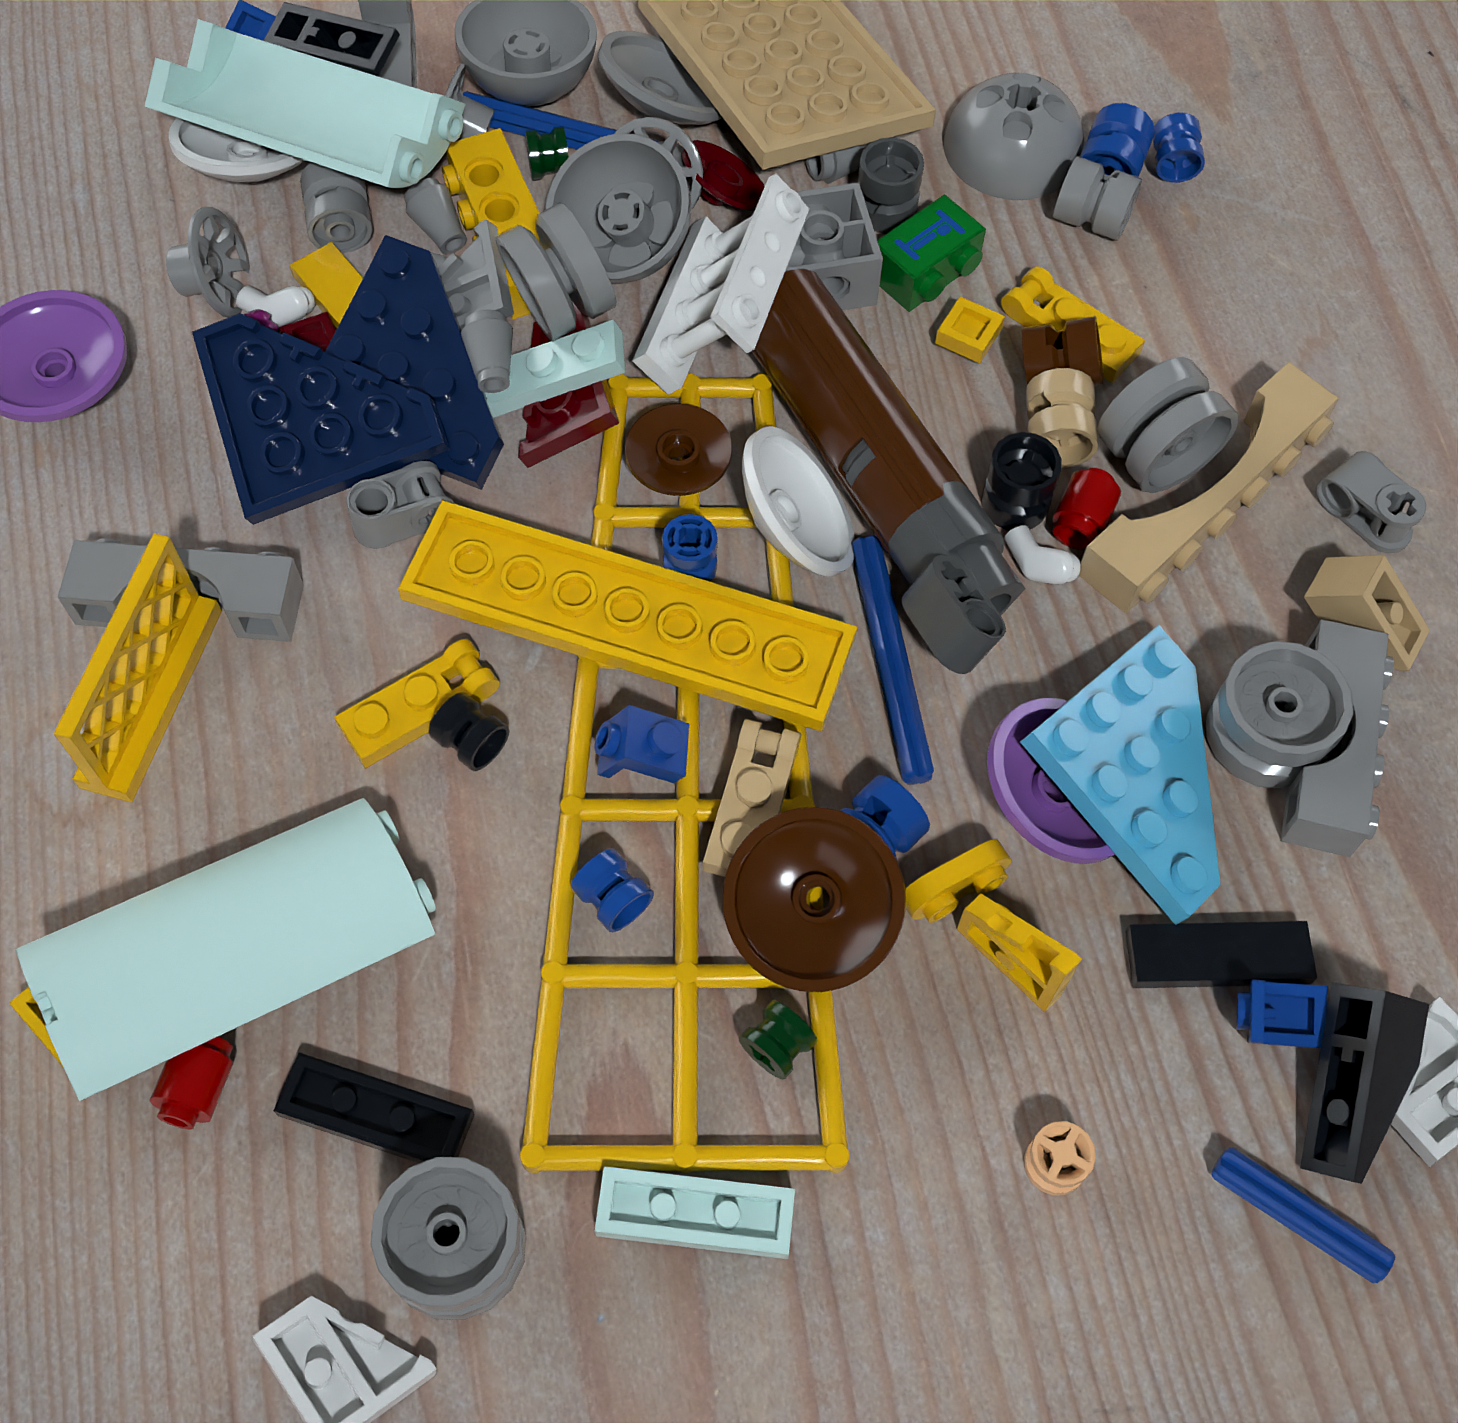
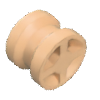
M1067 1121L1052 1122L1044 1126L1027 1147L1024 1157L1025 1172L1031 1183L1040 1191L1050 1195H1066L1076 1190L1093 1170L1096 1160L1095 1146L1088 1133L1078 1125ZM1048 1153H1050V1159L1053 1162L1052 1165L1048 1160Z

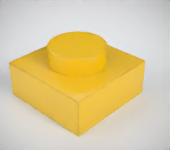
M960 296L937 330L935 344L980 364L1001 332L1005 316Z

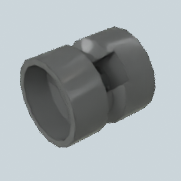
M894 137L878 139L870 143L863 150L860 158L858 181L874 232L887 234L917 213L924 159L919 149L904 139Z

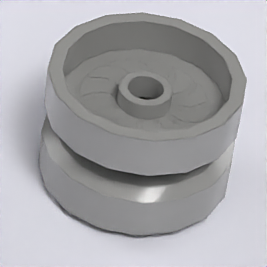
M561 202L537 214L536 230L540 242L530 230L520 225L495 237L502 260L519 294L541 330L552 342L575 330L576 313L572 301L581 313L592 319L615 308L617 303L613 287L595 248L574 214Z
M1185 357L1168 359L1148 369L1129 383L1112 400L1101 416L1097 428L1100 439L1113 455L1118 458L1127 459L1125 465L1128 473L1145 492L1156 493L1168 490L1202 469L1224 448L1233 436L1239 423L1238 413L1222 394L1209 391L1208 378L1192 360Z
M1279 641L1251 647L1234 661L1224 683L1220 686L1206 715V739L1216 759L1233 776L1257 787L1281 789L1289 787L1303 767L1323 764L1331 750L1336 747L1346 733L1353 716L1352 691L1341 670L1326 656L1316 650L1299 643Z
M435 1157L409 1167L386 1188L373 1214L370 1245L379 1273L412 1309L436 1320H466L491 1310L513 1289L525 1263L526 1232L509 1189L491 1169L467 1158ZM446 1233L453 1237L459 1235L457 1241L451 1246L444 1247L440 1244L441 1238Z

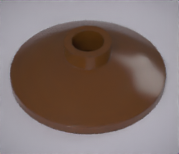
M669 404L648 411L633 424L626 438L625 455L630 471L641 484L661 494L685 496L702 492L713 486L723 477L731 461L732 442L725 425L711 412L689 404ZM675 457L685 458V460L676 461L672 459Z

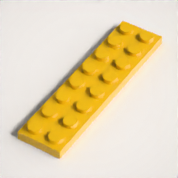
M443 500L398 587L400 598L403 601L821 732L823 731L855 642L858 628L851 624Z

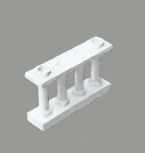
M776 173L768 178L754 214L724 233L707 216L694 223L690 229L632 360L668 395L682 388L697 351L723 336L728 335L746 353L755 349L809 211V208L802 201L799 194L790 189Z

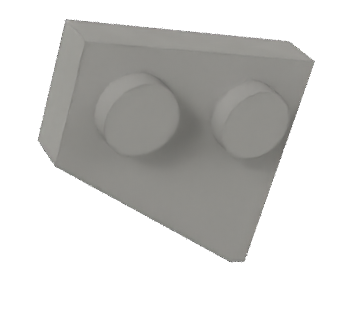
M487 219L481 221L474 228L479 236L460 257L452 252L439 266L441 280L461 330L465 327L467 316L476 311L496 310L503 313L505 317L514 314L505 265L496 244L495 237L499 236L498 229Z

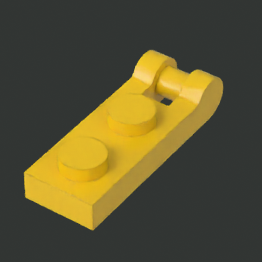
M1040 266L1032 267L1021 280L1022 285L1011 288L1001 299V306L1004 312L1024 327L1052 323L1057 330L1063 329L1067 320L1096 316L1101 345L1103 378L1111 383L1138 357L1145 343V340L1054 283L1051 274ZM1036 300L1043 304L1045 307L1042 309L1041 307L1034 304L1033 301Z
M461 639L454 642L439 658L334 716L339 730L365 769L427 734L436 712L455 694L467 693L478 703H481L498 690L500 682L490 668H483L478 662L480 653L469 639ZM461 674L464 679L463 684L452 690L447 682Z

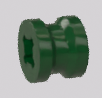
M564 126L554 127L550 133L540 134L536 130H526L525 135L532 180H540L548 173H557L563 163L569 158Z
M775 1000L770 1001L763 1009V1020L757 1027L746 1028L738 1037L740 1044L753 1060L767 1072L782 1080L786 1079L793 1071V1060L802 1052H809L817 1043V1037L807 1023L790 1008Z

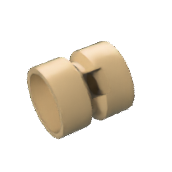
M1056 368L1044 371L1033 377L1028 383L1026 390L1027 417L1029 419L1028 433H1035L1048 439L1057 448L1062 459L1061 468L1080 465L1090 460L1097 452L1098 447L1097 421L1094 417L1096 408L1095 391L1091 377L1082 371L1071 368Z

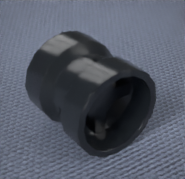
M461 692L449 698L439 708L430 723L428 733L442 747L454 748L457 751L459 761L470 770L478 771L486 767L497 757L508 740L510 730L509 726L496 716L484 715L481 712L480 703L467 693Z

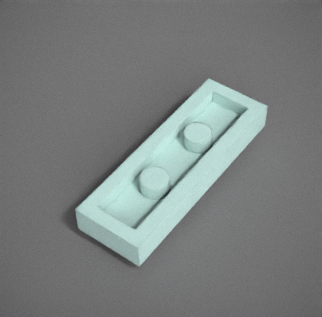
M610 320L559 338L553 342L550 341L511 355L509 387L497 393L485 392L493 418L523 408L526 405L538 401L541 402L568 391H573L625 373L622 330L614 320Z
M604 1166L594 1232L597 1237L788 1259L795 1189Z

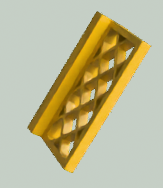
M153 533L53 733L78 766L72 780L79 789L131 803L139 790L222 612L217 600L198 595L170 537ZM84 725V732L80 734V731Z

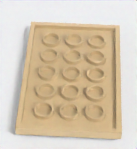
M638 0V8L763 170L815 156H823L827 153L858 145H866L881 138L905 135L913 131L933 127L936 109L841 0Z

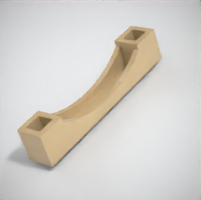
M1288 362L1257 390L1243 420L1245 424L1251 427L1248 448L1230 472L1197 498L1167 512L1136 520H1130L1121 514L1086 547L1081 561L1079 576L1125 614L1141 600L1147 604L1152 602L1168 583L1169 578L1166 577L1176 567L1181 571L1186 570L1202 551L1203 546L1201 543L1209 536H1212L1214 539L1221 537L1234 522L1237 516L1235 513L1237 509L1243 504L1248 508L1255 505L1270 485L1268 480L1272 476L1277 474L1280 477H1284L1298 462L1302 455L1300 450L1306 444L1315 447L1325 438L1334 425V422L1329 417L1339 398Z

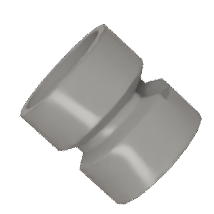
M1077 156L1072 162L1061 187L1053 217L1077 227L1086 221L1090 222L1092 232L1118 241L1135 205L1142 184V178L1119 170L1114 171L1111 175H1106L1102 164Z
M313 162L309 163L302 171L300 178L309 240L317 248L332 242L341 253L352 252L363 247L370 240L373 231L367 203L365 180Z

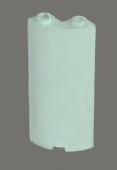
M198 19L187 67L155 57L144 107L385 187L404 188L416 184L425 177L440 161L450 143L455 142L460 137L463 129L462 114L465 104L441 94L410 87L249 37Z
M361 798L16 948L17 957L31 994L41 1010L47 1032L78 1100L86 1099L435 935L428 916L429 913L436 911L433 897L422 878L415 881L412 880L394 845L399 842V836L388 812L383 810L376 814L364 798Z

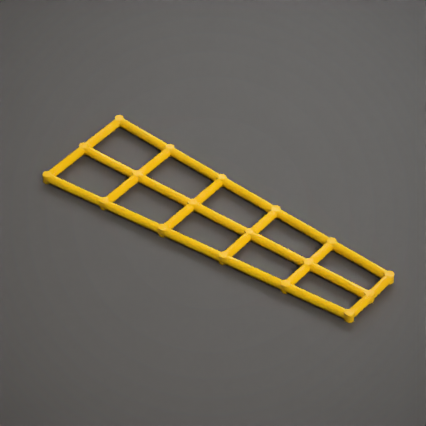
M690 373L687 374L682 388L669 395L650 377H627L624 374L609 378V389L619 424L605 430L603 434L591 546L612 552L614 528H665L672 519L688 514L704 517L715 528H757L749 507H700V492L679 496V507L616 506L628 398H680V404H689L700 408L701 398H753L755 428L757 432L766 426L776 427L772 381L769 376L758 374L754 378H699L697 375ZM766 539L771 600L794 607L789 559L776 550ZM578 656L563 793L560 803L561 811L544 960L541 969V986L525 1127L520 1152V1160L524 1169L530 1173H539L540 1171H603L604 1166L639 1171H679L681 1173H689L691 1171L828 1170L832 1173L842 1172L848 1164L850 1153L847 1144L832 991L808 992L811 1028L817 1037V1043L813 1046L822 1145H698V988L785 987L763 977L749 964H698L699 822H715L721 799H699L700 694L677 687V720L689 723L686 776L676 782V799H585L599 669L620 668ZM783 720V728L800 732L801 738L789 780L790 799H784L780 813L792 809L815 807L806 727ZM582 822H676L674 964H567L575 896L571 889V883L577 874ZM816 887L810 894V902L818 910L824 909L822 887ZM565 988H674L673 1145H548Z

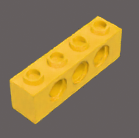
M501 128L451 142L446 150L449 165L442 166L441 169L451 196L459 195L460 200L456 203L464 229L474 230L481 221L487 219L497 227L499 235L520 225L530 230L540 242L536 230V220L539 211ZM476 232V236L472 237V243L479 236ZM505 266L514 314L511 315L512 319L530 315L529 309Z

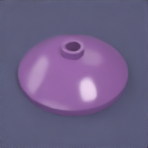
M66 290L35 292L0 307V415L23 422L55 421L82 412L102 399L118 381L127 358L126 337L114 313L106 305L91 296Z
M1041 698L1025 702L1001 720L994 730L988 748L989 780L1002 812L1023 838L1054 858L1079 864H1090L1109 859L1115 853L1020 743V741L1068 701L1055 698Z

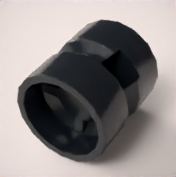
M1019 432L1008 435L997 443L992 452L981 502L982 508L994 525L1008 531L1015 527L1026 525L1030 530L1043 522L1050 508L1053 491L1060 476L1062 462L1057 448L1048 439L1035 433Z

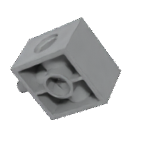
M859 182L797 191L802 201L809 208V211L785 271L804 268L816 272L842 310L877 305L883 257Z

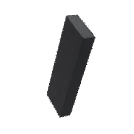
M1307 921L1181 923L1176 925L1133 924L1129 925L1125 931L1133 988L1250 986L1251 980L1311 985L1317 979Z
M300 1052L273 1110L279 1117L417 1163H422L435 1157H459L475 1115L470 1108Z

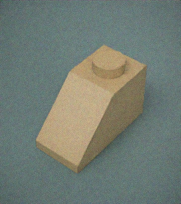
M1385 554L1326 557L1304 596L1319 622L1323 619L1388 633L1386 656L1393 657L1394 668L1399 671L1410 670L1430 631Z

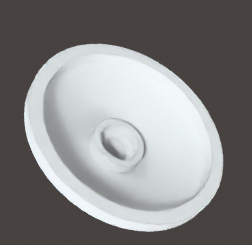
M180 118L174 120L168 132L171 150L181 162L199 173L227 181L255 182L270 179L293 169L305 161L304 159Z
M766 426L750 435L743 452L742 475L747 503L759 532L776 550L809 572L831 577L848 569L855 557L852 546L855 540L854 530L845 503L825 468L802 442L785 430Z

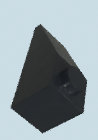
M284 2L263 41L379 76L400 34L396 28Z
M1338 983L1331 984L1300 1169L1362 1184L1420 1065L1429 1009L1428 1003L1384 990Z

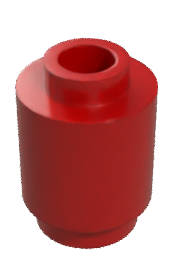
M1098 468L1079 470L1072 474L1053 516V523L1055 525L1053 534L1059 542L1073 549L1086 550V547L1108 527L1121 497V489L1111 474Z
M218 1036L165 1062L150 1098L151 1104L160 1109L157 1114L158 1119L174 1127L188 1130L194 1129L196 1122L206 1123L211 1121L233 1066V1062L229 1058L233 1046L228 1041Z

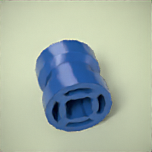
M1173 113L1163 117L1154 125L1153 145L1157 151L1155 156L1157 174L1161 179L1168 182L1180 183L1196 177L1205 165L1204 151L1200 144L1202 135L1199 120L1194 115L1188 113Z
M694 514L680 515L672 519L664 528L662 535L663 567L710 582L715 577L717 571L716 551L718 548V538L715 527L704 517Z
M613 848L604 850L589 860L578 871L571 883L572 891L582 902L592 903L597 909V919L612 933L623 929L638 918L654 897V891L643 879L633 878L628 873L627 861Z

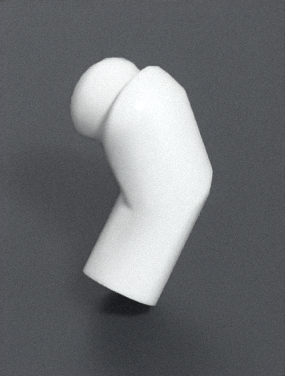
M247 285L239 291L236 305L245 312L255 309L267 311L271 314L270 319L278 327L295 322L310 313L315 306V299L312 292L302 286H290L266 295Z
M1021 525L1015 527L1005 535L1004 540L1027 579L1049 584H1064L1072 582L1079 576L1081 564L1076 555L1061 549L1038 546L1028 526Z

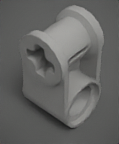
M1366 451L1356 452L1323 478L1316 488L1317 497L1327 512L1343 521L1361 536L1370 547L1379 552L1397 553L1405 549L1412 539V526L1418 524L1426 512V502L1421 493L1389 470L1377 456ZM1406 502H1409L1410 505L1407 512H1402ZM1381 525H1386L1382 535H1379L1378 531Z
M430 461L413 462L402 469L375 478L362 480L351 487L346 501L354 537L360 544L367 548L378 549L421 533H426L441 501L454 504L453 500L445 496L439 484L441 474L436 464ZM419 477L422 478V484L420 485L417 480ZM430 509L433 514L432 516L428 515V510Z

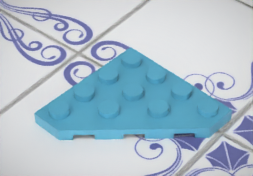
M1158 625L1027 735L1020 743L1176 925L1189 918L1221 884L1196 667L1162 627Z

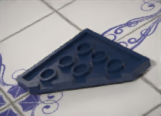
M385 235L325 353L343 361L347 359L383 375L387 380L408 389L411 387L429 395L436 404L450 450L423 461H430L436 464L440 474L482 490L504 446V442L493 419L486 394L478 387V381L461 337L462 330L447 296L438 266L429 250Z
M241 313L192 331L244 518L253 525L349 489L362 480L375 478L402 469L413 462L423 461L450 450L436 404L429 395L411 387L408 389L387 380L379 373L347 359L343 361L329 355L319 347L287 333L281 334Z

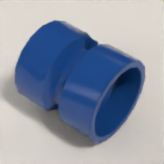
M1113 103L1105 106L1096 114L1080 157L1102 164L1106 175H1111L1114 171L1119 170L1139 177L1154 137V123L1149 115L1137 106L1127 103Z
M882 775L874 777L853 797V809L843 808L840 810L872 827L889 845L895 857V852H908L930 828L928 816L914 796L898 782Z

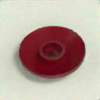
M692 141L698 150L703 167V179L698 173L695 178L702 186L701 194L715 205L722 206L726 203L740 209L755 211L765 187L758 175L741 159L724 148L706 141ZM683 149L682 158L684 164L687 167H691L688 153Z

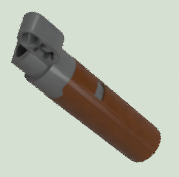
M804 268L785 271L755 349L752 352L886 552L889 553L910 584L909 589L902 597V606L934 656L947 669L958 674H967L977 666L1004 636L1006 626L1001 615L1026 589L1002 555L1005 542L1003 536L816 272Z

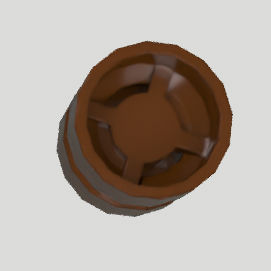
M1096 316L1067 320L1063 329L1057 330L1052 323L1022 328V350L1027 385L1038 374L1056 368H1071L1082 371L1091 377L1094 385L1103 384L1102 354Z

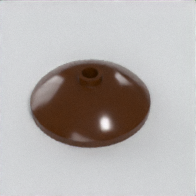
M804 807L792 809L775 815L761 823L750 832L737 848L730 861L724 880V918L730 937L745 961L763 977L785 988L797 991H832L851 985L869 975L886 959L893 949L905 918L906 889L900 865L889 845L872 827L862 820L842 811L829 808ZM816 887L825 888L830 895V903L823 910L814 908L810 902V894Z

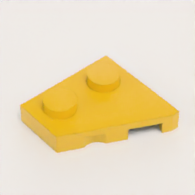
M981 893L964 909L957 930L1044 1012L1061 997L1082 960L1074 951L1019 918L1002 904L992 901Z

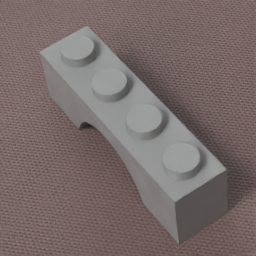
M99 539L96 542L74 540L58 599L75 625L107 627L147 546L123 544L113 539ZM175 547L198 595L217 600L218 604L224 609L237 638L292 641L304 587L293 557H285L282 554L271 551L247 554L234 553L219 547H209L204 550Z
M1321 619L1305 644L1306 647L1322 653L1341 670L1352 691L1353 716L1346 733L1338 743L1337 757L1323 764L1303 767L1288 788L1281 842L1351 857L1365 839L1371 840L1373 838L1380 815L1379 807L1372 805L1373 788L1379 785L1384 770V756L1377 754L1378 738L1383 736L1389 719V706L1382 704L1383 690L1389 685L1394 668L1393 657L1386 656L1388 633Z

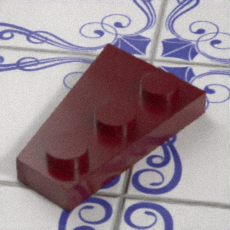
M574 303L572 304L576 313L575 330L562 337L591 327L588 316L581 313ZM537 322L533 324L531 348L551 341L541 330ZM607 379L524 406L523 419L527 422L526 440L520 441L518 458L529 468L619 424Z

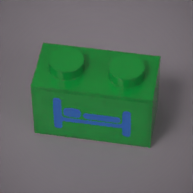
M942 195L877 240L883 257L879 287L908 312L924 301H933L948 284L961 275L963 277L968 276L978 267L983 257L982 247L986 228L947 195Z

